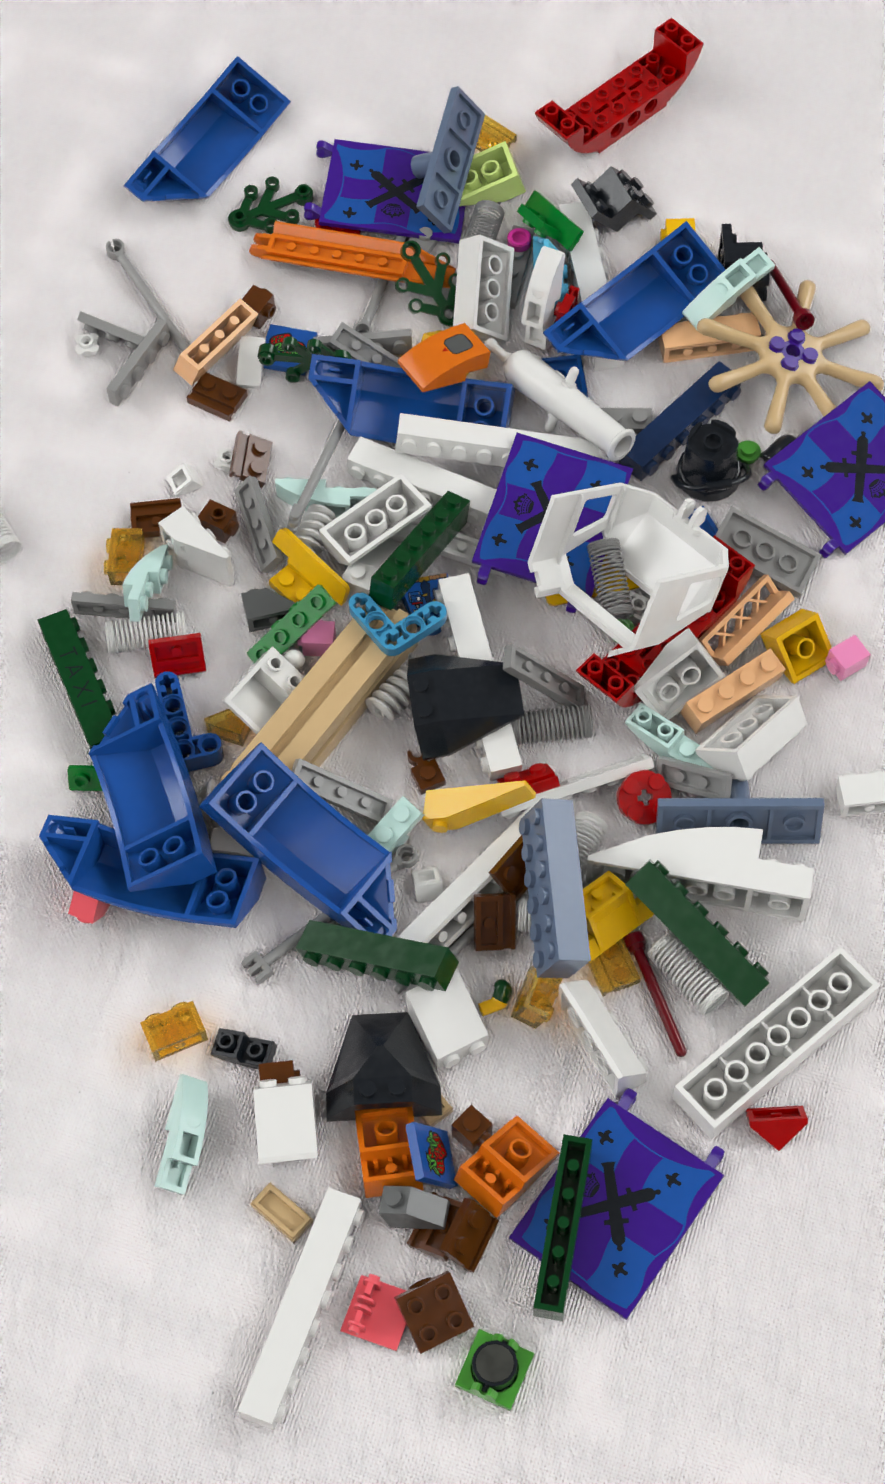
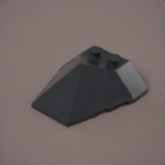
M408 1012L352 1015L326 1091L327 1122L356 1120L355 1110L413 1107L414 1117L442 1115L441 1086Z

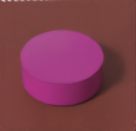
M515 228L508 233L507 244L514 248L515 252H524L531 246V234L526 229Z

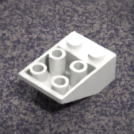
M182 506L158 523L163 545H168L169 555L173 556V560L179 567L229 586L235 583L233 576L235 570L231 564V552L225 545L220 546L215 535L210 529L207 528L205 530L202 527L199 518L194 512L189 513Z

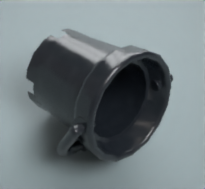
M711 420V424L704 425L703 421L697 423L690 430L685 451L682 453L676 467V474L670 477L673 484L682 489L691 498L703 502L719 501L735 492L739 484L747 481L752 476V471L748 464L738 459L739 441L736 438L735 429L728 423L720 420ZM741 469L745 471L743 476H741Z

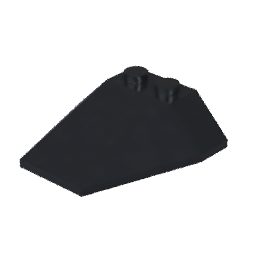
M437 654L408 659L407 680L413 722L424 761L450 756L525 716L520 681L503 670V662Z

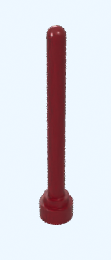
M775 264V268L769 273L794 312V324L801 330L811 328L815 321L813 314L809 309L802 308Z
M642 931L630 933L622 939L625 950L634 955L676 1055L684 1057L687 1050L644 952L646 949L645 944L647 943Z

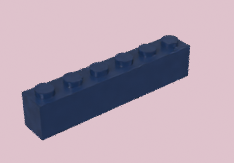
M718 361L636 435L633 447L625 457L619 460V464L633 468L632 475L640 481L648 475L652 476L664 460L668 461L672 458L676 449L681 445L687 444L690 430L697 423L703 421V425L707 424L709 419L723 411L725 405L730 400L734 401L740 395L741 383L719 393L713 392L709 387V380L713 376L731 371V369Z

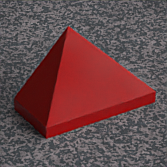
M803 1105L749 1108L746 1110L749 1126L778 1151L808 1124V1118Z

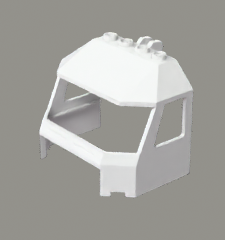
M615 483L552 495L528 559L530 573L534 572L537 587H534L536 598L560 594L623 647L609 651L607 657L658 645L707 612H711L729 568L728 549L699 527L705 521L707 510L700 506L694 511L695 500L687 498L682 502V506L678 511L654 492L624 483ZM612 495L603 518L574 532L587 500ZM601 531L603 539L617 538L619 540L620 551L622 552L620 555L623 556L622 560H624L622 564L625 565L623 567L625 569L624 573H626V576L651 596L636 634L573 582L566 553Z

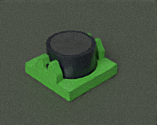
M479 1329L456 1380L455 1387L511 1411L535 1353L520 1347L514 1339L507 1340L500 1333L492 1335Z

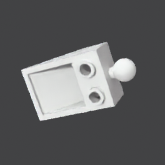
M272 646L252 665L222 702L255 734H258L304 678L298 671L304 665V655L298 650H290L283 657Z

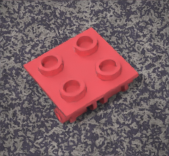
M369 1274L368 1277L361 1275L340 1331L397 1351L406 1323L394 1297L406 1290L380 1281V1277L374 1274Z

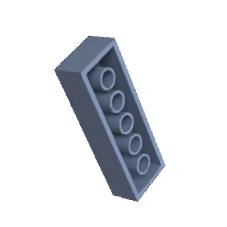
M541 798L519 822V833L523 837L521 855L526 866L524 883L528 887L529 895L527 911L531 914L532 924L530 927V938L534 943L533 966L536 968L537 978L569 979L591 961L573 800Z

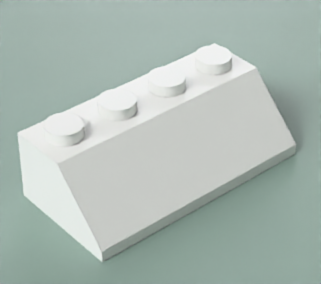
M481 234L459 241L453 326L466 323L481 341H486L489 338H493L497 342L508 341L514 248Z
M400 473L321 528L319 532L323 546L338 563L350 566L432 509V505Z
M756 695L695 750L696 754L715 770L733 774L732 779L739 781L751 779L759 768L766 765L772 756L781 751L784 745L796 737L799 731L808 724L798 696Z
M588 980L563 982L559 984L558 1007L614 1097L617 1099L628 1088L633 1090L644 1084L648 1071L647 1065L641 1056L636 1057L631 1049L633 1044L629 1036L625 1032L623 1034L617 1027L618 1020L611 1009L607 1011L602 1002L604 1000L599 989L596 986L592 987Z

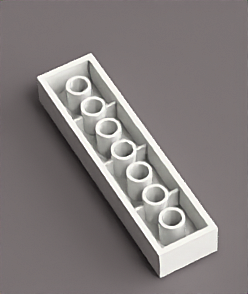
M841 946L838 947L675 1085L672 1098L712 1140L874 1001L881 985Z

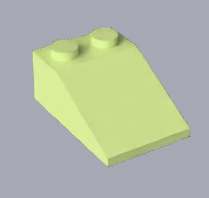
M506 141L473 156L459 206L476 205L482 200L505 202L526 192Z

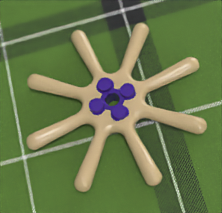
M804 280L800 283L797 300L802 308L809 310L816 291V285L811 280ZM752 285L740 297L764 328L765 336H754L708 318L701 319L697 324V330L702 335L756 351L759 355L757 362L713 376L708 383L713 392L725 391L764 373L776 379L777 385L764 424V428L768 433L777 434L781 430L788 391L792 384H799L806 389L823 417L835 409L836 406L817 382L816 375L818 374L829 375L857 387H863L870 381L879 391H882L884 388V381L879 376L830 362L822 354L824 349L869 334L870 324L866 320H857L824 336L814 337L808 334L806 330L798 329L793 321L792 325L787 327L778 324Z

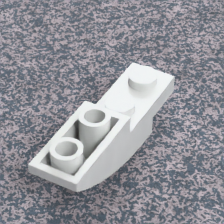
M546 246L541 248L528 285L522 316V324L526 325L525 343L544 350L551 345L543 332L553 325L555 302L561 297L565 260L564 252Z

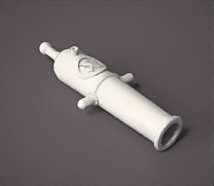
M493 338L485 341L484 345L491 353L503 361L504 376L508 383L512 384L516 390L548 412L549 419L545 426L547 432H553L557 422L561 421L607 453L610 461L616 462L621 460L629 453L636 439L633 429H625L577 389L575 383L579 374L577 367H571L565 378L559 371L551 368L532 352L518 350L512 354L499 346L498 342Z

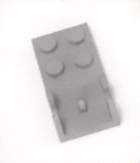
M732 506L715 534L716 537L755 564L752 574L759 578L763 575H769L776 587L783 591H790L798 599L822 556L818 552Z

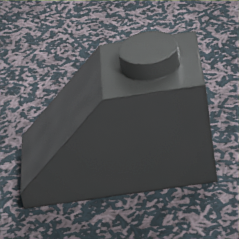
M268 588L251 589L248 592L241 593L249 632L271 628L273 623L283 618L289 612V608L295 604V602Z
M384 1186L379 1214L390 1228L445 1230L450 1201L411 1186Z

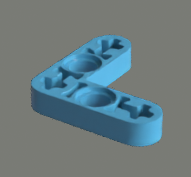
M356 593L349 599V612L379 649L388 656H396L442 627L447 620L446 607L438 601L427 603L394 625L369 595ZM356 604L365 605L368 614L365 616V611L361 607L356 608ZM431 612H433V613H435V614H438V613H439V616H440V617L437 618V617L434 616V615L430 617V613H431ZM373 620H381L384 625L379 629H373L369 626V623ZM411 624H417L421 627L417 633H409L406 628ZM391 640L394 642L397 640V645L387 644V641Z

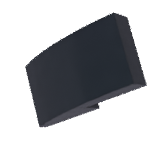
M219 1028L210 1054L231 1063L259 1070L258 1064L272 1062L277 1045L274 1041L248 1037L245 1032Z

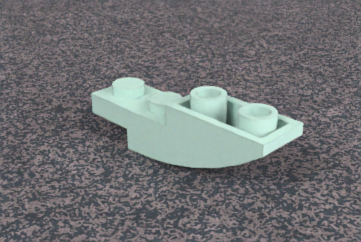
M758 247L744 259H738L713 280L682 311V314L697 330V324L701 319L708 318L713 320L735 303L738 296L775 268V264Z
M291 477L275 479L277 497L292 506L294 503L297 504L309 479H294ZM320 479L305 511H307L310 505L319 504L333 511L336 516L335 518H337L376 491V488H344L341 486L327 488L326 479Z
M161 545L145 555L130 570L122 584L124 605L129 608V617L132 622L141 621L143 613L148 611L149 597L152 598L153 594H161L163 585L168 583V571L173 568V556L169 555L168 545Z
M640 703L626 719L625 724L660 757L666 756L714 769L696 754L695 750L700 745L685 736L683 728L646 705Z
M402 796L368 836L389 852L391 851L393 856L397 849L410 838L407 834L423 818L424 814L406 797Z
M180 1074L165 1127L169 1134L154 1187L185 1195L192 1166H198L205 1134L208 1109V1084L206 1081L185 1074Z

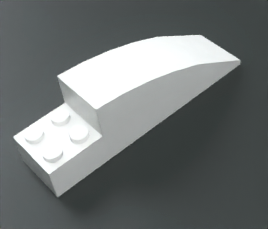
M704 827L647 835L590 854L587 859L585 883H592L609 870L626 884L649 859L654 863L659 860L669 870L667 876L671 881L675 883L678 880L687 888L689 893L686 896L692 902L698 900L701 904L804 921L811 896L814 868H808L800 863L792 865L780 863L778 860L771 858L759 859L763 829Z

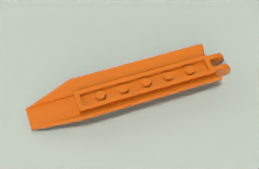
M275 221L273 233H256L253 239L256 244H251L249 249L251 255L265 260L395 282L399 278L404 277L410 282L425 285L411 262L401 257L400 249L405 242ZM411 248L406 249V254L413 256V250ZM421 249L419 257L434 279L437 267L435 256ZM439 259V262L441 264H446L444 261ZM448 265L446 268L442 288H450L448 278L456 271V268Z

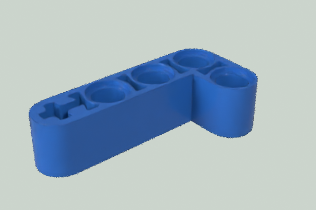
M173 672L160 673L155 680L157 694L174 735L178 731L184 732L183 734L175 735L182 755L190 754L188 757L183 758L188 772L220 764L224 758L220 737L214 733H205L192 737L179 679ZM171 688L172 694L167 695L166 689ZM172 709H179L176 712H169ZM208 748H216L211 752L206 751Z

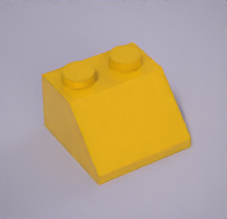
M800 609L760 634L766 650L771 649L786 668L784 675L793 684L825 666L826 657L832 648L819 614L805 609Z

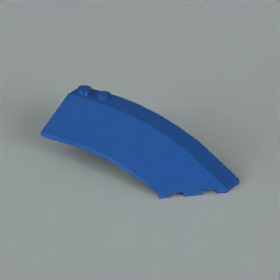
M237 56L182 121L151 152L124 184V187L142 202L209 198L262 138L291 101Z
M686 221L620 274L576 305L546 329L543 334L558 353L628 361L685 316L682 314V311L726 269Z
M312 354L308 378L351 436L396 444L400 413L509 428L515 388L512 384L468 378L464 382L422 392L402 368Z
M150 683L126 696L122 702L124 708L118 716L114 715L102 732L105 735L99 745H94L88 753L92 759L109 809L120 850L127 888L130 892L193 884L217 872L208 832L189 772L153 684Z
M262 742L200 804L199 807L252 856L260 858L261 863L341 926L393 936L397 931L396 918L394 919L393 902H395L394 880L391 879L390 863H392V852H389L323 800Z
M48 815L39 834L40 840L72 890L117 907L155 917L237 928L259 900L266 881V875L260 858L213 853L217 872L193 884L130 892L127 888L114 828L100 824L99 820Z

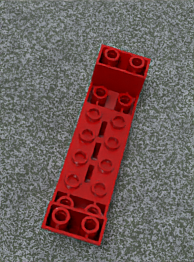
M671 17L655 29L654 45L650 52L568 109L563 110L552 100L537 110L535 115L538 121L575 152L592 153L597 151L601 153L667 106V102L679 90L692 71L704 43Z
M714 535L713 538L728 549L729 568L711 612H707L658 645L607 657V654L603 659L593 653L576 672L620 707L626 708L641 702L642 700L634 691V686L667 643L687 628L699 639L737 601L750 579L755 564ZM639 624L632 630L634 634H636ZM617 644L612 650L623 647L620 644Z

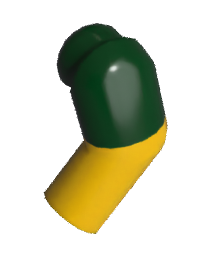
M504 979L497 980L494 983L495 989L492 998L478 1003L482 1016L507 1007L512 994V986Z

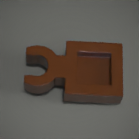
M411 750L407 751L408 761L414 766L410 768L411 775L421 795L425 794L426 790H435L446 785V780L435 759L424 761L422 755L414 757Z

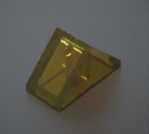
M230 709L204 718L207 733H214L221 740L242 747L251 731Z

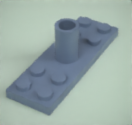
M459 86L450 89L433 151L415 155L411 160V169L414 176L418 179L424 178L416 207L444 234L452 232L485 117V113Z
M732 779L730 798H658L655 834L704 827H741L763 829L761 844H819L825 807L824 798H750L748 781Z

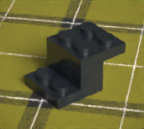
M610 166L593 183L589 181L586 183L577 178L571 184L590 217L616 232L626 225L637 213L649 220L657 215L652 206L654 205L653 200L642 190L644 186L641 181L636 177L631 178L623 169L619 171Z
M721 225L718 260L725 269L738 259H744L758 247L763 250L762 242L737 243V235L732 233V225ZM769 273L753 285L762 302L767 301V287L765 286H769Z

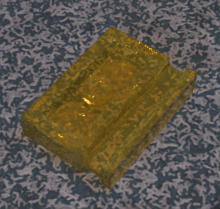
M485 115L476 149L482 152L506 141L510 148V144L517 141V134Z
M623 939L588 963L602 996L640 983L641 978Z

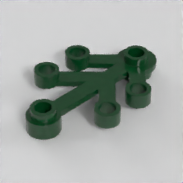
M268 177L265 180L266 190L258 207L250 210L253 201L259 195L258 188L255 185H248L244 188L245 197L240 208L229 214L228 223L237 232H243L252 227L264 230L268 234H272L274 226L269 227L268 225H274V222L277 220L298 224L300 218L299 212L296 209H289L286 212L278 209L295 202L300 206H305L307 202L312 203L314 200L312 188L306 184H301L295 189L294 193L272 201L280 185L277 177ZM260 216L268 217L264 221L256 219Z
M413 240L405 242L400 249L401 257L411 262L425 285L410 282L407 278L402 277L395 283L396 291L399 293H406L408 291L432 297L438 306L425 304L420 299L414 298L408 303V310L412 314L422 312L437 316L441 324L453 326L456 285L452 283V277H457V273L452 274L448 278L450 290L447 300L442 294L446 268L450 263V256L445 252H441L435 257L437 267L433 279L419 257L421 253L420 245ZM407 248H411L413 250V256H408L406 254ZM440 256L446 258V264L439 262ZM400 281L406 283V289H401L399 287ZM413 302H417L419 304V310H414L412 308ZM446 310L452 312V318L449 319L445 316Z
M290 336L285 337L282 343V349L288 353L278 352V348L275 345L264 343L259 346L257 355L259 362L265 366H270L275 361L300 363L286 370L285 379L291 383L299 382L300 375L310 370L312 354L352 359L348 351L335 350L333 352L318 339L308 340L306 348L298 343L296 338Z

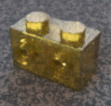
M112 528L111 538L106 540V552L109 553V559L104 560V575H108L111 585H122L130 570L144 557L146 542L142 528Z
M532 965L527 971L511 1017L534 1029L543 1022L547 1023L553 1014L554 1007L552 1006L558 997L559 984H561L563 978H537L536 968Z
M193 1001L188 1003L180 1002L174 1005L171 1010L161 1014H151L146 1017L145 1021L140 1022L155 1062L208 1040L206 1030Z

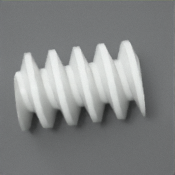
M312 504L308 507L307 513L304 515L303 521L295 533L317 556L323 550V542L319 530L335 519V513L325 506Z
M402 664L400 669H397L393 676L386 680V683L380 685L379 690L373 692L372 697H368L365 700L368 709L377 718L383 720L386 717L389 720H393L395 716L392 710L400 713L402 708L399 703L403 706L409 704L406 696L410 698L407 680L408 667Z

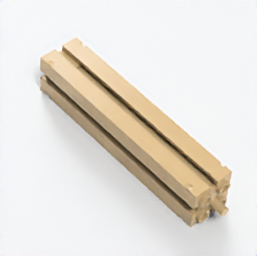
M363 605L362 609L365 611L366 616L368 613L366 612V608ZM378 605L394 625L410 615L400 608L398 611L395 609L388 610ZM353 618L231 765V769L226 771L220 780L222 781L260 742L291 771L295 760L299 758L320 767L368 708L365 700L368 697H372L373 692L379 690L380 685L386 683V680L393 676V673L407 660L409 653L413 652L418 646V642L399 655H385ZM373 620L369 623V626L373 629H379L384 625L381 620ZM417 624L409 625L406 630L409 633H415ZM388 640L387 644L391 643L395 646L397 645V640L394 642Z

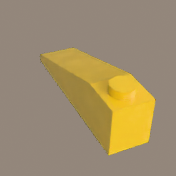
M526 781L426 790L422 820L434 832L445 833L448 830L460 829L536 798V792Z

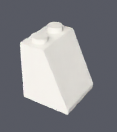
M457 968L446 991L436 989L427 991L417 986L406 992L407 1012L438 1070L443 1067H453L460 1062L461 1058L469 1054L472 1056L477 1055L485 1050L488 1045V1033Z
M305 1076L288 1078V1083L277 1084L276 1079L259 1081V1086H254L253 1089L259 1164L318 1158L319 1144L312 1080L306 1081Z

